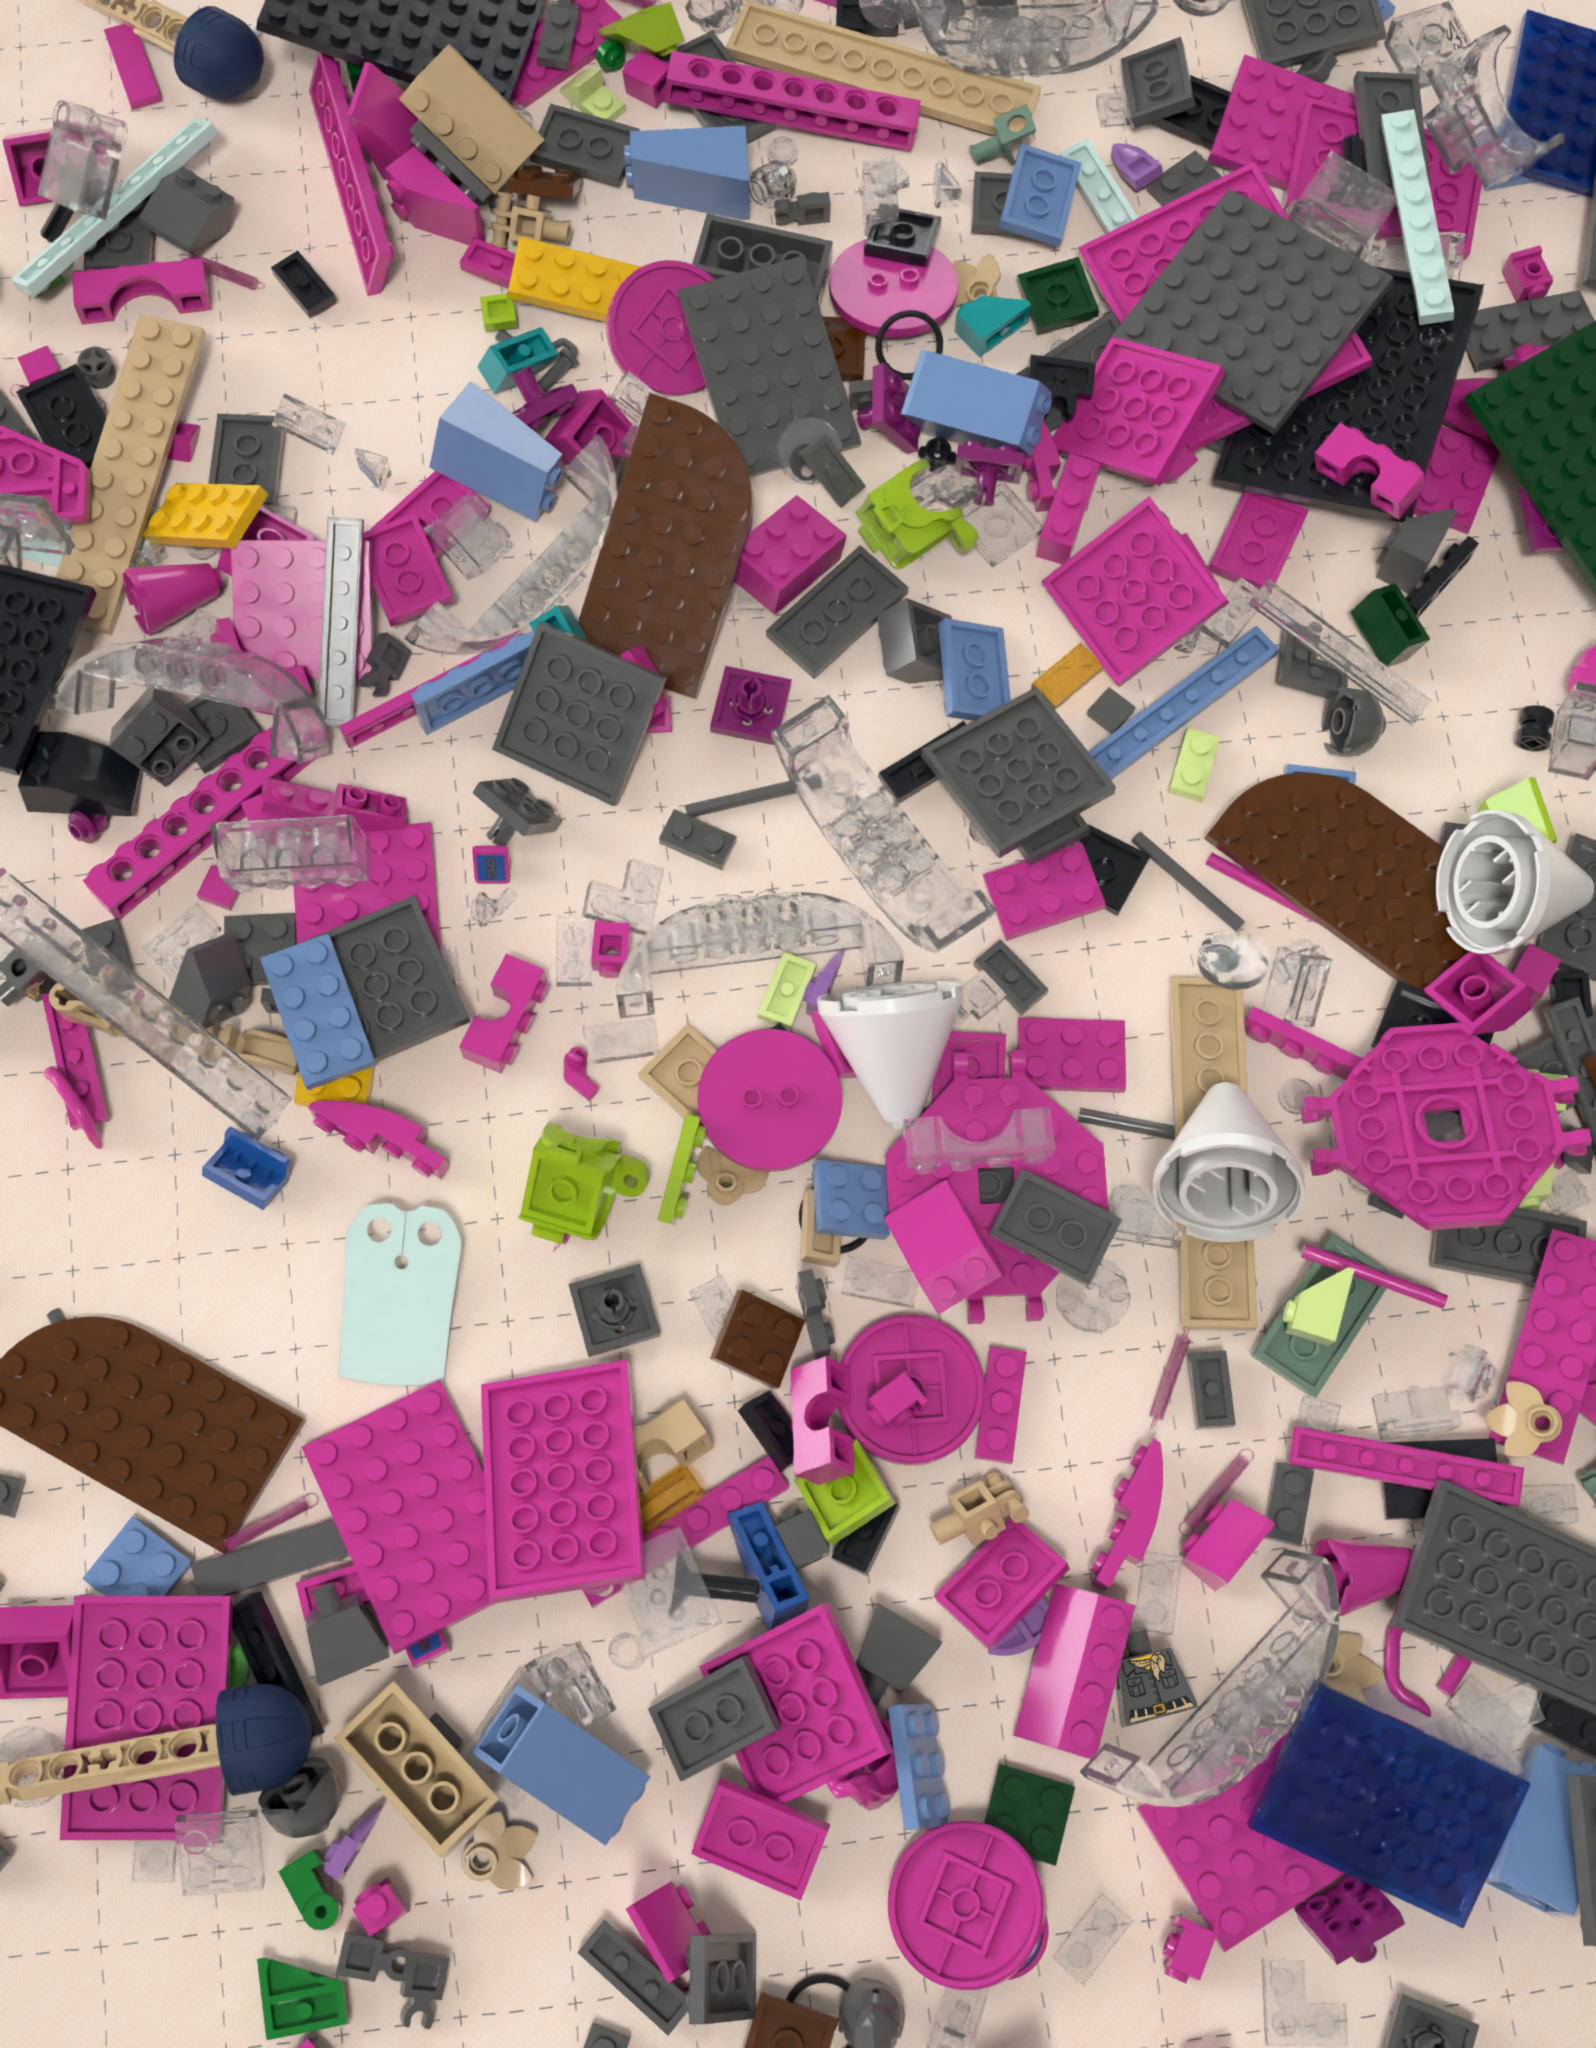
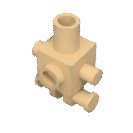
M497 191L498 204L497 208H493V214L497 215L496 222H491V228L494 229L492 245L507 248V232H509L508 240L518 241L519 236L545 243H547L548 239L568 243L571 235V223L550 219L551 211L539 209L540 196L527 195L526 206H512V210H510L513 194ZM508 218H511L510 224H507Z
M994 1471L985 1478L986 1486L980 1480L968 1487L959 1488L955 1494L948 1497L953 1513L932 1523L930 1528L940 1546L963 1533L970 1543L975 1546L986 1539H994L999 1532L1006 1529L1004 1517L1010 1515L1013 1522L1021 1523L1028 1518L1029 1510L1025 1505H1022L1023 1499L1011 1482L1004 1481L1002 1474Z

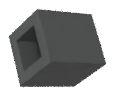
M796 1508L779 1517L781 1523L775 1525V1528L796 1571L829 1556L830 1550L810 1509L801 1513L800 1509Z

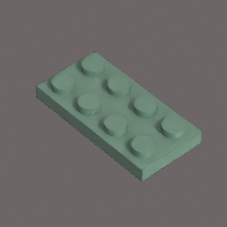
M1334 1234L1329 1236L1321 1248L1394 1275ZM1312 1262L1288 1300L1294 1301V1297L1340 1271ZM1353 1276L1336 1342L1329 1346L1285 1333L1287 1322L1282 1321L1286 1302L1251 1356L1313 1399L1316 1398L1381 1299L1386 1288Z

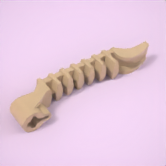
M70 980L60 981L50 990V1004L68 1022L90 1026L112 1037H117L118 1035L128 1038L129 1041L136 1042L138 1040L146 1042L149 1046L153 1047L159 1045L166 1047L170 1051H174V1049L183 1051L190 1056H193V1054L200 1055L206 1060H220L227 1065L233 1063L242 1068L256 1067L292 1076L296 1074L297 1062L288 1038L255 1029H246L244 1034L240 1035L231 1024H226L222 1030L217 1025H214L199 1032L172 1014L169 1017L163 1016L158 1009L154 1008L150 1012H146L139 1004L134 1003L130 1007H126L117 998L83 987Z

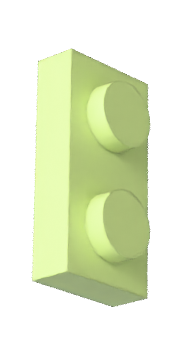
M1187 727L1168 793L1198 802L1202 801L1219 744V736Z
M783 952L759 1009L758 1019L774 1025L780 1022L785 1029L791 1031L802 1005L805 989L808 982L814 976L817 964Z

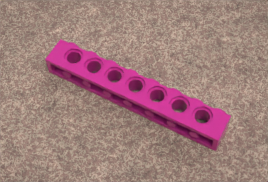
M672 50L663 102L911 151L918 125L921 100Z
M300 704L293 710L285 711L280 715L277 723L267 731H262L255 735L250 745L240 753H234L228 757L224 766L213 775H207L201 779L197 788L186 797H180L175 800L170 810L159 819H153L148 822L138 836L132 841H126L121 844L111 858L104 863L94 866L82 881L111 916L120 921L244 819L246 815L240 802L262 794V785L265 777L289 782L328 750L332 744L327 731ZM286 741H295L290 747H280ZM261 762L268 763L263 769H254ZM241 784L240 788L236 791H227L231 785ZM214 806L211 812L206 814L200 813L204 807ZM187 828L184 834L173 836L177 829ZM160 850L154 858H146L149 852ZM133 872L129 879L118 881L122 874Z

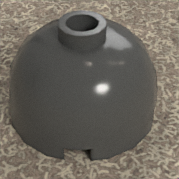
M1339 687L1336 689L1339 693L1337 696L1330 695L1323 711L1322 731L1329 729L1331 744L1324 743V746L1331 755L1359 756L1371 750L1385 731L1386 719L1378 700L1369 692Z
M307 1758L301 1769L286 1783L261 1792L258 1800L262 1808L260 1811L275 1831L286 1837L302 1838L320 1834L327 1829L340 1806V1784L334 1771L324 1758Z

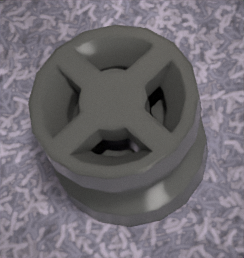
M94 346L89 347L78 356V367L89 387L104 389L113 384L116 379V370L109 353L105 349Z

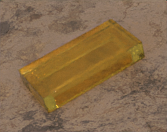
M1080 642L1032 682L1031 689L1037 687L1056 710L1103 671L1104 667Z
M681 1466L677 1467L650 1485L651 1490L640 1497L642 1536H646L706 1495L687 1466L684 1468Z

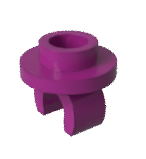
M74 811L68 816L69 832L76 840L85 843L95 841L97 833L104 831L108 826L106 815H100L95 818V815Z

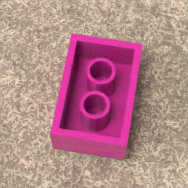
M796 495L749 533L734 582L775 615L841 559L847 535Z

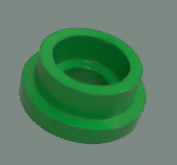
M616 40L604 41L596 52V60L599 62L600 68L605 72H612L618 69L625 59V47Z

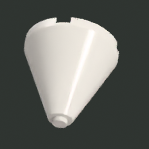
M1485 810L1470 816L1469 818L1472 822L1463 830L1456 829L1450 836L1438 865L1436 877L1437 906L1439 911L1446 912L1452 926L1446 928V930L1458 945L1478 954H1503L1519 947L1585 907L1591 901L1594 894L1593 880L1583 869L1526 818L1509 811Z
M938 980L936 981L937 989L936 985L921 984V981L878 984L839 990V1001H830L829 994L817 997L818 1013L884 1122L892 1123V1128H909L913 1125V1121L917 1120L922 1114L963 1000L962 983Z
M1229 1082L1216 1084L1208 1090L1157 1165L1153 1176V1200L1157 1211L1169 1224L1174 1219L1186 1226V1234L1209 1241L1241 1242L1274 1233V1224L1285 1217L1291 1222L1300 1211L1305 1198L1304 1174L1300 1164L1242 1088Z

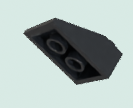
M38 731L22 768L18 788L27 812L71 814L74 811H79L87 815L132 816L142 770L109 746L67 732Z

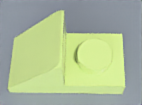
M600 68L581 71L559 89L560 94L583 113L615 121L626 112L625 103L603 85L602 70Z

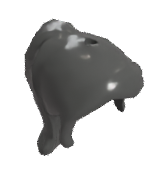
M869 1978L856 1980L849 1986L840 2004L838 2031L840 2033L844 2031L845 2039L852 2048H894L897 2039L901 2037L904 2027L905 2011L903 2004L895 1992L886 1984Z

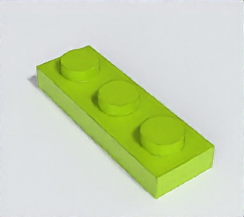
M690 1114L685 1115L658 1221L675 1225L677 1218L683 1219L688 1198L682 1196L686 1183H693L697 1169V1162H693L692 1159L695 1148H702L706 1136L707 1127L701 1125V1117Z

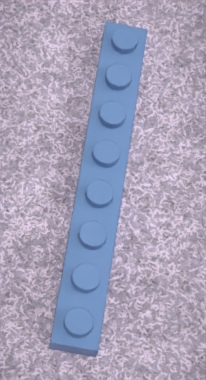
M1258 626L1254 627L1091 749L1089 753L1110 780H1113L1276 657L1279 648Z

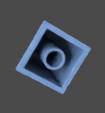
M746 126L630 131V145H624L625 165H629L626 166L627 186L633 185L634 199L739 220H750Z
M921 350L901 414L928 436L941 437L962 443L976 441L992 449H998L1000 446H1011L1017 448L1018 452L1032 457L1034 447L1038 445L1041 438V426L1045 414L1051 408L1052 392L1038 380Z
M472 382L468 383L439 418L429 468L533 521H536L543 511L549 512L556 499L553 489L557 486L563 472L559 468L562 458L561 452Z
M519 1685L515 1686L472 1751L474 1755L499 1774L605 1846L611 1837H614L620 1831L624 1817L633 1803L641 1798L645 1791V1785L651 1777Z
M1543 1742L1542 1746L1537 1745L1527 1748L1477 1879L1550 1916H1574L1579 1903V1894L1576 1884L1577 1873L1572 1842L1567 1775H1596V1766L1581 1760L1576 1764L1564 1758L1566 1754L1564 1750Z

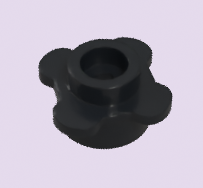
M941 437L929 440L926 446H921L918 450V457L920 459H927L931 465L929 471L932 473H939L942 467L947 464L953 465L956 462L957 454L951 451L949 442Z

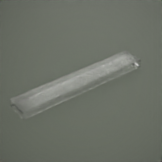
M1268 579L1248 605L1364 691L1369 692L1379 702L1410 725H1414L1432 701V699Z

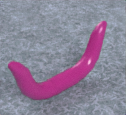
M53 1066L46 1068L44 1077L56 1088V1091L81 1125L88 1140L97 1149H101L102 1142L97 1126L78 1094L57 1068Z
M1390 1626L1386 1633L1384 1659L1385 1680L1389 1691L1400 1703L1423 1713L1427 1717H1431L1430 1707L1423 1699L1406 1690L1401 1682L1400 1641L1404 1631Z

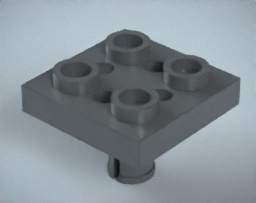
M516 778L481 781L472 792L499 815L492 828L486 834L489 840L495 837L492 842L498 846H506L515 830L522 836L555 832L562 820L554 814L555 810L550 804L541 799H536L528 792L529 787Z
M640 1264L568 1284L588 1357L660 1337ZM634 1302H636L637 1305H638L637 1308H636V1310H634V1311L629 1310L628 1303L630 1304V1306H631L632 1308H634V1307H635V1303H634ZM592 1314H593L594 1318L597 1319V1321L592 1320V1318H591ZM618 1324H622V1325L625 1327V1329H624V1331H623L622 1333H616V1332L614 1331V1330H618V1331L622 1330V1326H621V1325H618Z
M1398 1993L1383 2048H1473L1479 2024ZM1432 2022L1436 2025L1431 2026V2030L1435 2032V2034L1429 2033L1427 2030V2026ZM1405 2035H1409L1412 2038V2040L1410 2038H1406L1405 2047L1402 2043V2039Z

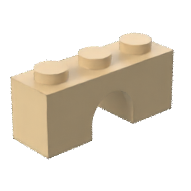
M684 1399L677 1404H671L663 1408L658 1416L646 1425L635 1427L640 1498L651 1491L643 1476V1467L651 1457L657 1454L671 1455L683 1469L714 1448L708 1433Z

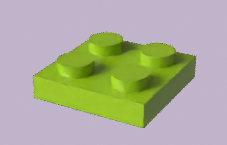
M858 1439L853 1441L855 1473L821 1485L801 1477L794 1480L826 1541L831 1545H834L896 1504L864 1446Z

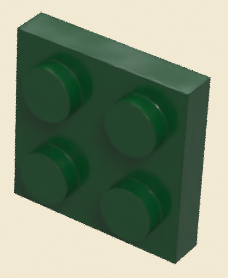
M1079 257L1017 275V283L1023 299L1031 303L1030 318L1037 335L1099 317V308Z
M998 1764L984 1824L991 1825L1008 1833L1027 1850L1033 1860L1056 1866L1075 1786Z

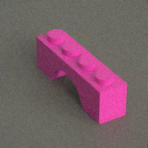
M186 258L180 261L163 263L152 262L136 266L123 265L100 270L88 269L72 273L74 308L82 325L115 321L118 312L127 302L146 295L159 296L168 300L175 306L179 314L212 310L209 276L203 258Z

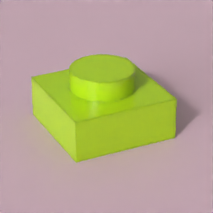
M507 293L480 297L485 332L518 328L513 299L507 298Z

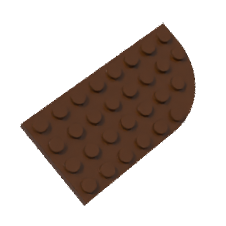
M649 393L578 623L588 642L619 656L629 649L642 644L659 674L667 677L663 688L697 699L749 537L753 520L754 494L747 464L737 445L717 422L694 407Z
M1291 773L1267 779L1241 794L1227 808L1205 837L1206 841L1396 981L1424 991L1425 987L1469 952L1458 945L1449 935L1446 928L1452 926L1446 912L1439 911L1437 906L1436 877L1444 847L1370 793L1346 780L1319 773Z
M81 1317L56 1322L31 1333L8 1350L0 1359V1426L223 1554L228 1551L224 1539L229 1538V1536L231 1538V1535L233 1537L234 1533L236 1534V1532L238 1533L306 1422L298 1415L146 1330L117 1319Z

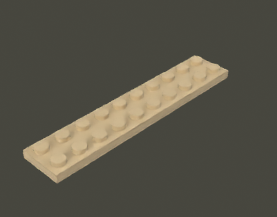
M750 0L745 1L726 45V49L734 59L778 72L921 100L920 114L994 136L997 129L993 118L1022 105H1028L1032 116L1041 92V86ZM1022 117L1014 118L1009 123V130L1013 132L1020 131L1024 128L1026 120ZM1020 139L1016 142L1022 143L1023 139Z
M139 314L90 468L89 523L72 525L56 578L91 586L97 593L82 629L109 635L113 634L125 595L123 583L124 569L134 567L206 336L204 329L201 327Z
M1171 977L1169 983L1175 1139L1212 1086L1222 1082L1233 1083L1241 1087L1247 1095L1242 978ZM1178 1222L1181 1329L1255 1331L1258 1328L1254 1239L1241 1242L1204 1240L1186 1234V1226Z

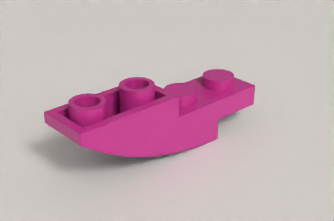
M1044 420L1041 426L1040 441L1034 447L1032 457L1025 455L1022 469L1027 471L1029 480L1026 485L1029 501H1033L1035 512L1049 511L1055 496L1052 480L1055 479L1061 466L1056 445Z
M265 777L262 785L261 812L292 818V829L308 832L351 834L384 831L405 826L406 798L341 783L337 784L335 792Z
M314 1101L308 1107L315 1118L313 1123L318 1128L328 1134H331L333 1130L344 1136L343 1142L359 1153L365 1149L374 1154L380 1144L383 1143L381 1148L386 1153L396 1159H399L401 1156L413 1162L411 1167L427 1178L433 1174L442 1180L449 1169L446 1158L423 1145L428 1138L424 1128L405 1117L374 1106L346 1101Z
M1153 1439L1147 1447L1142 1444L1139 1446L1130 1463L1136 1467L1130 1480L1123 1477L1113 1494V1497L1118 1500L1113 1510L1127 1518L1126 1520L1118 1518L1108 1538L1114 1541L1107 1554L1103 1551L1099 1553L1090 1570L1096 1574L1091 1584L1103 1591H1106L1112 1584L1124 1559L1135 1566L1141 1562L1151 1541L1158 1519L1163 1489L1161 1443L1156 1439Z

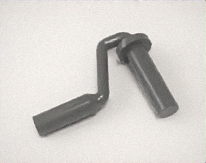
M501 329L496 334L495 339L498 342H502L513 336L504 329ZM560 338L552 342L555 349L564 346L566 349L562 348L559 351L560 359L538 381L543 393L547 392L569 367L575 369L579 365L578 360L575 358L578 349L566 338Z

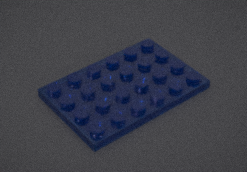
M1527 9L1522 17L1494 167L1584 196L1593 197L1596 172V30Z
M1314 1679L1246 1824L1250 1829L1464 1928L1531 1783L1523 1777Z

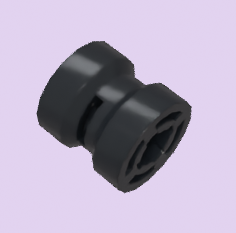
M1539 705L1522 708L1519 714L1521 729L1516 734V745L1523 750L1531 752L1549 749L1552 739L1549 729L1554 725V712L1547 707Z

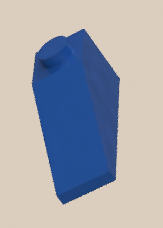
M763 1501L728 1513L727 1518L746 1577L759 1581V1598L755 1603L768 1631L807 1612L810 1601L809 1595Z

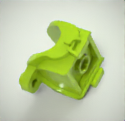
M926 458L908 466L869 493L864 503L855 512L863 524L859 527L858 533L872 553H876L880 549L895 569H903L946 537L961 554H966L977 545L976 540L979 539L974 526L970 522H965L962 518L964 513L959 506L942 512L929 511L919 506L912 496L910 485L923 476L931 467Z
M550 1121L545 1125L542 1135L532 1151L533 1154L519 1219L534 1224L531 1235L552 1242L563 1243L565 1233L587 1240H596L606 1224L616 1193L627 1197H637L644 1192L650 1180L648 1166L639 1159L622 1155V1144L620 1141L610 1138L580 1137L564 1131L560 1124Z

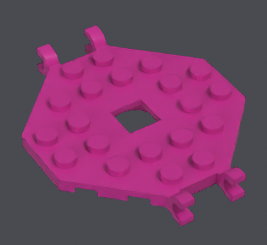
M1463 1022L1389 1028L1381 1037L1376 1047L1366 1054L1351 1071L1347 1080L1340 1088L1337 1087L1329 1097L1303 1098L1304 1107L1300 1110L1302 1123H1315L1325 1117H1330L1335 1149L1333 1150L1313 1149V1159H1310L1312 1176L1325 1175L1335 1169H1340L1426 1230L1503 1225L1562 1152H1567L1571 1156H1585L1587 1154L1586 1146L1592 1144L1590 1130L1579 1129L1572 1132H1562L1555 1102L1559 1104L1574 1103V1093H1578L1580 1090L1577 1077L1549 1080L1538 1072L1534 1075L1519 1065L1517 1058L1496 1044L1489 1045L1475 1036V1030ZM1459 1110L1465 1139L1438 1142L1429 1137L1424 1113Z
M1026 1050L1010 1051L1008 1056L1009 1078L968 1079V1052L953 1053V1058H951L953 1081L885 1154L888 1215L947 1179L1005 1273L966 1298L968 1324H982L985 1321L982 1297L1025 1296L1026 1322L1041 1321L1044 1318L1041 1293L1059 1274L1053 1268L988 1236L1004 1203L980 1204L979 1169L1011 1168L1014 1171V1184L1021 1170L1024 1169L1109 1212L1104 1145L1026 1077Z

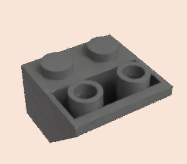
M154 681L112 727L109 747L166 787L205 746L210 737L184 701L157 681Z

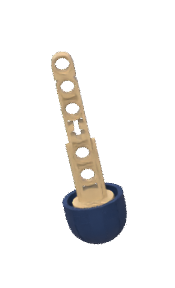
M80 0L82 3L134 29V34L173 53L174 68L179 80L184 85L209 98L223 101L237 99L253 89L260 79L264 55L259 39L244 21L216 6L200 8L188 18L155 0L151 2L148 0H114L109 5H104L105 0ZM127 5L130 9L135 11L127 12L124 8ZM156 17H162L159 26L151 29V21ZM181 29L180 32H179V34H178L177 39L174 41V40H173V35H174V33H175L177 30Z
M256 1684L222 1690L217 1697L216 1724L20 1759L11 1765L9 1761L1 1762L0 1805L10 1804L12 1798L27 1801L221 1766L226 1787L232 1796L273 1789L290 1780L305 1763L312 1743L311 1721L299 1699L281 1687L269 1684ZM186 1744L197 1745L196 1750L187 1757L176 1756L182 1746ZM144 1752H157L156 1757L150 1763H137L138 1758ZM113 1760V1761L109 1762L108 1768H106V1769H101V1768L106 1767L107 1761ZM69 1765L78 1766L77 1771L71 1777L66 1779L57 1778L59 1772L64 1767ZM26 1773H38L37 1778L31 1784L26 1786L18 1785L20 1778Z

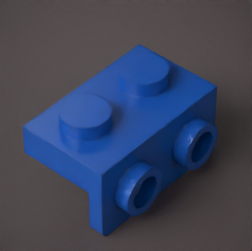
M230 1126L225 1131L224 1144L202 1167V1176L264 1210L288 1183L291 1161L282 1152L271 1149L256 1141L250 1134L240 1132Z

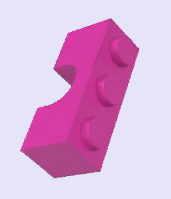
M1339 423L1315 452L1316 470L1342 486L1357 473L1368 472L1374 474L1377 479L1371 485V503L1398 520L1424 490V472L1416 463L1400 459L1394 455L1390 448L1383 444L1377 445L1356 428H1348Z
M1069 453L1040 535L1036 557L1061 565L1071 558L1084 513L1088 509L1097 483L1101 464Z
M505 954L490 985L495 997L510 1004L509 1011L503 1018L495 1021H488L474 1016L459 1046L463 1058L502 1074L506 1064L510 1066L513 1064L519 1050V1046L516 1044L522 1033L527 1034L534 1021L532 1012L537 1002L542 1003L545 1000L550 986L547 983L544 969L508 954Z
M825 1356L791 1369L790 1393L792 1397L793 1465L795 1475L821 1485L855 1473L853 1437L828 1427L832 1413L838 1407L851 1402L849 1367Z

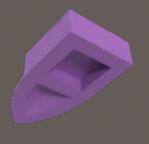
M1123 143L1112 145V158L1118 167L1120 177L1135 190H1140L1163 175L1162 165L1143 149Z
M841 950L829 961L823 971L819 972L815 982H808L802 999L807 1002V1015L818 1009L817 997L823 994H830L845 950Z
M1042 1597L991 1651L988 1650V1653L997 1656H1010L1027 1651L1039 1644L1042 1633L1041 1629L1049 1606L1045 1598Z
M379 1805L364 1815L349 1835L343 1837L342 1841L338 1838L335 1839L325 1855L324 1860L328 1862V1865L324 1872L337 1880L345 1878L370 1835L382 1811V1806Z

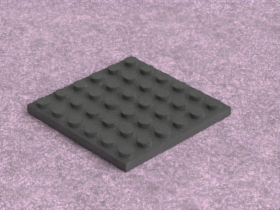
M1229 188L1112 336L1222 366L1226 374L1211 399L1275 435L1392 287L1393 276Z

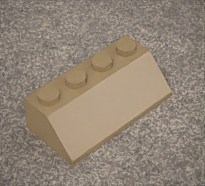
M450 44L430 62L399 98L494 194L509 182V179L545 140Z
M395 1681L390 1683L334 1737L439 1857L445 1858L500 1800Z

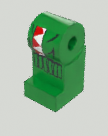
M319 1849L311 1850L278 1871L307 1925L314 1930H325L339 1922L343 1907L339 1898L329 1893L317 1871V1868L326 1863Z

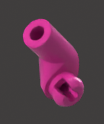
M573 1047L564 1057L563 1078L569 1086L590 1101L597 1094L600 1087L586 1076L587 1052L581 1047Z

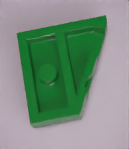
M267 1957L257 1959L266 2041L350 2024L344 1981Z

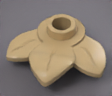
M991 254L986 255L980 261L977 268L965 262H953L958 278L955 306H962L967 302L972 303L980 294L997 297L995 286L1001 277L998 262Z
M707 1146L702 1149L698 1159V1171L708 1182V1193L720 1205H731L739 1200L742 1194L758 1192L764 1187L768 1179L769 1172L755 1171L737 1165L720 1152ZM726 1183L732 1186L724 1188L720 1184Z
M1507 1382L1506 1394L1509 1404L1500 1405L1484 1416L1485 1422L1495 1433L1507 1437L1504 1454L1510 1457L1523 1458L1533 1454L1541 1443L1553 1441L1562 1430V1418L1559 1412L1552 1406L1544 1404L1542 1396L1536 1388L1523 1382ZM1538 1418H1547L1550 1421V1427L1544 1431L1537 1429L1535 1422Z
M1340 1633L1333 1637L1328 1646L1318 1647L1311 1652L1307 1660V1669L1316 1682L1326 1685L1330 1696L1337 1703L1351 1709H1363L1366 1702L1362 1690L1377 1684L1383 1678L1384 1672L1372 1661L1360 1655L1363 1644L1361 1635ZM1320 1662L1329 1664L1331 1672L1323 1670Z
M501 1811L487 1814L475 1826L474 1841L469 1843L463 1850L461 1866L464 1873L476 1881L489 1879L500 1889L510 1890L528 1884L532 1881V1875L521 1859L532 1848L536 1839V1832L523 1825L506 1827ZM478 1853H485L489 1860L484 1865H477L473 1860L474 1856Z

